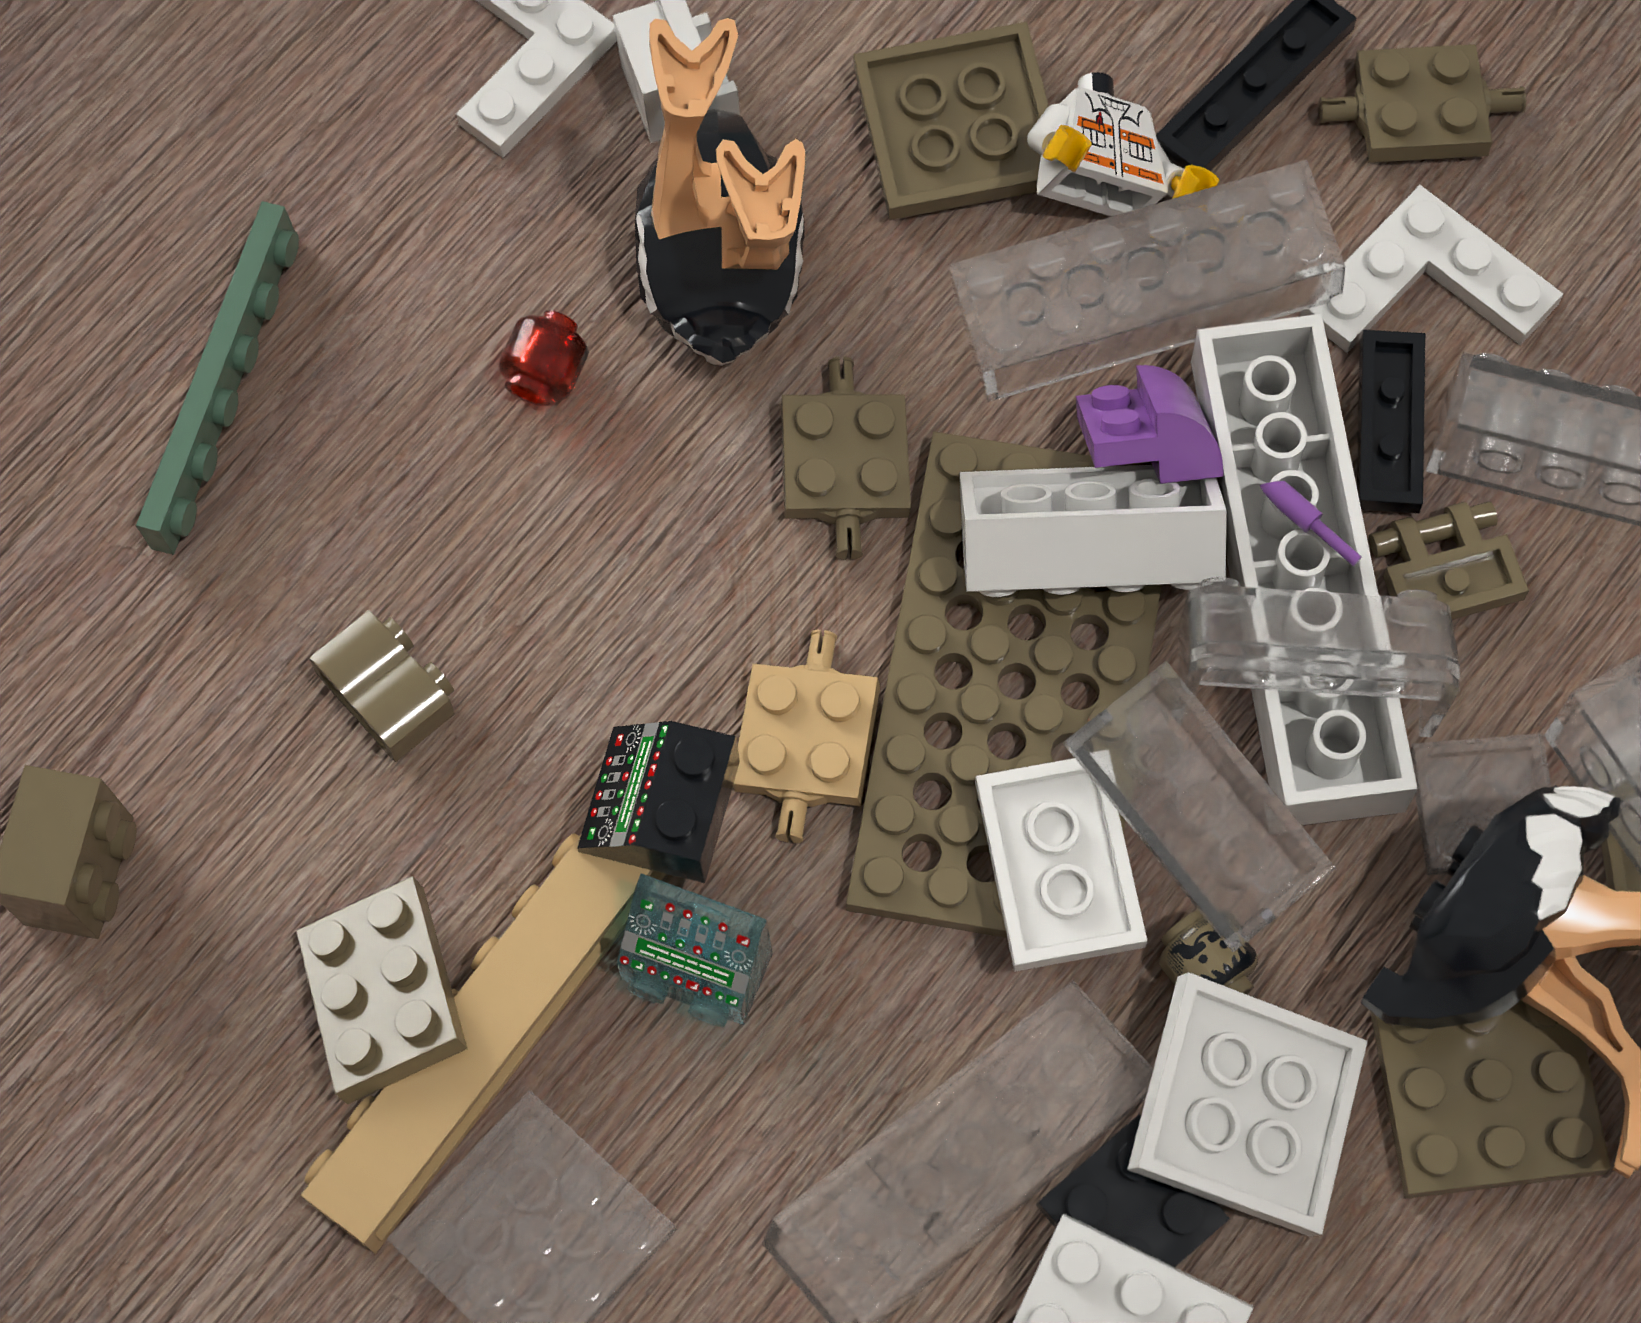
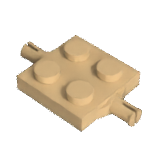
M821 630L811 631L806 665L789 668L753 664L738 742L740 763L733 789L735 792L767 795L782 803L778 831L775 837L780 841L788 843L789 837L793 843L803 842L802 836L807 807L826 803L861 806L880 683L878 677L844 674L831 668L837 635L827 630H824V637Z

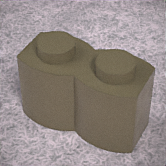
M368 610L309 657L316 674L348 711L356 717L377 744L397 762L455 714L451 701L448 698L454 692V689L444 674L432 662H429L422 668L408 654V651L414 645L394 619L389 617L382 623Z

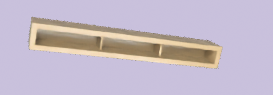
M571 834L554 855L552 865L555 868L540 887L534 884L522 894L512 911V917L515 920L500 939L493 936L480 948L471 965L474 973L460 991L451 989L468 1049L384 1087L376 1098L372 1095L366 1097L350 1116L347 1128L351 1131L334 1152L330 1149L324 1151L311 1165L304 1179L308 1186L300 1196L376 1254L622 933L632 917L641 908V900L648 899L666 875L665 873L580 853L577 847L581 835Z

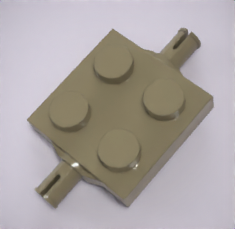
M1476 44L1357 50L1354 63L1357 81L1355 97H1320L1319 120L1320 123L1355 120L1357 127L1365 138L1368 163L1489 156L1492 145L1489 114L1524 112L1526 109V93L1524 86L1519 88L1489 89L1481 76Z
M834 357L828 361L830 392L820 395H782L781 431L785 519L816 518L830 524H835L836 557L846 560L848 553L847 537H849L850 560H854L863 555L861 550L860 524L876 518H909L911 499L905 394L866 395L861 392H855L853 359L849 357L843 358L841 379L840 357Z

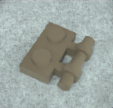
M1489 501L1470 507L1466 502L1446 506L1444 514L1415 521L1411 516L1392 521L1389 529L1369 534L1370 548L1375 558L1393 553H1398L1403 558V563L1386 567L1383 578L1404 633L1525 600L1529 589L1508 535L1484 541L1481 537L1479 530L1496 526L1498 523L1497 513L1492 502ZM1451 538L1458 547L1428 555L1425 545Z

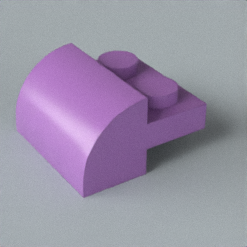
M1138 365L1136 366L1137 389L1129 390L1120 385H1107L1096 388L1092 391V394L1076 396L1077 419L1095 468L1151 461L1160 484L1223 477L1222 455L1194 392L1175 373L1161 367Z

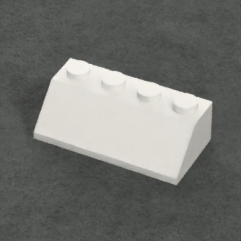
M1153 465L960 472L963 559L967 592L979 591L986 596L1003 597L1015 593L1016 590L1043 589L1051 594L1064 595L1074 593L1080 587L1107 586L1109 589L1117 592H1133L1142 589L1144 585L1171 584L1179 589L1195 590L1207 586L1210 582H1225L1227 510L1216 477L1160 484Z

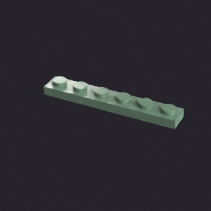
M261 202L136 526L152 550L174 555L181 536H188L195 523L197 513L196 496L202 481H209L214 473L218 458L216 444L223 426L229 427L235 418L238 408L237 389L244 372L250 373L255 366L259 351L258 334L264 319L270 320L276 311L279 299L278 282L284 267L289 268L292 266L298 252L299 236L294 231L284 206Z

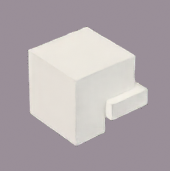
M656 0V2L613 15L621 66L650 143L662 139L665 125L649 47L650 23L655 18L666 20L674 35L690 50L695 49L712 31L708 14L704 13L692 17L686 0ZM725 76L709 110L717 109L740 115L736 85L734 80L729 82L727 76Z

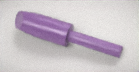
M1275 481L1259 485L1269 500L1305 533L1310 529L1314 531L1352 566H1355L1360 561L1362 556L1320 520L1323 513L1286 481Z

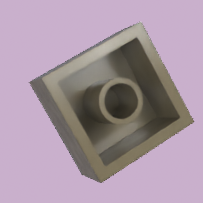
M29 765L24 766L0 846V903L25 926L99 939L104 921L109 922L113 918L119 900V886L115 881L121 860H127L132 854L137 829L135 822H133L134 817L101 778Z

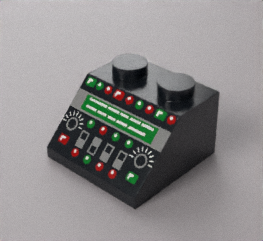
M674 721L613 727L578 843V852L706 883L740 763L736 736Z

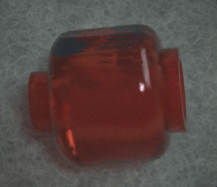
M551 310L545 311L543 316L529 315L517 321L498 361L499 370L506 379L504 385L512 395L527 403L545 407L549 406L551 401L564 400L571 394L589 354L585 340L576 332L578 328L576 322L562 313Z

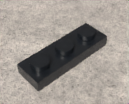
M1363 330L1359 354L1357 491L1361 510L1419 514L1422 508L1424 479L1425 333Z

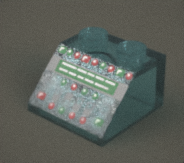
M641 873L635 887L618 955L617 967L622 980L629 982L627 990L642 999L663 1004L665 998L669 997L690 1005L689 1014L711 1025L725 1027L727 1020L744 1025L773 954L768 923L764 918Z

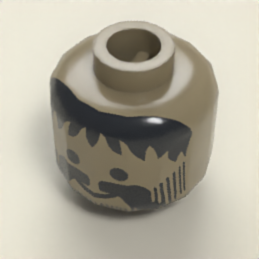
M1198 909L1184 917L1162 936L1161 942L1165 948L1159 957V964L1174 985L1178 976L1189 972L1246 995L1254 988L1248 977L1257 967V953L1225 913L1217 912L1206 915L1202 909Z

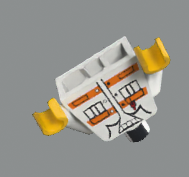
M1095 72L1081 77L1078 81V88L1074 89L1060 104H1053L1047 107L1027 136L1029 147L1041 155L1037 195L1132 223L1140 219L1165 195L1172 197L1174 202L1178 204H1188L1193 200L1201 207H1208L1219 182V178L1213 172L1200 166L1187 165L1183 169L1171 163L1156 139L1151 113L1144 106L1114 97L1113 79L1106 73Z

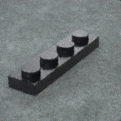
M1293 0L1156 134V139L1169 161L1183 169L1187 165H1195L1211 171L1354 30L1357 17L1335 0Z

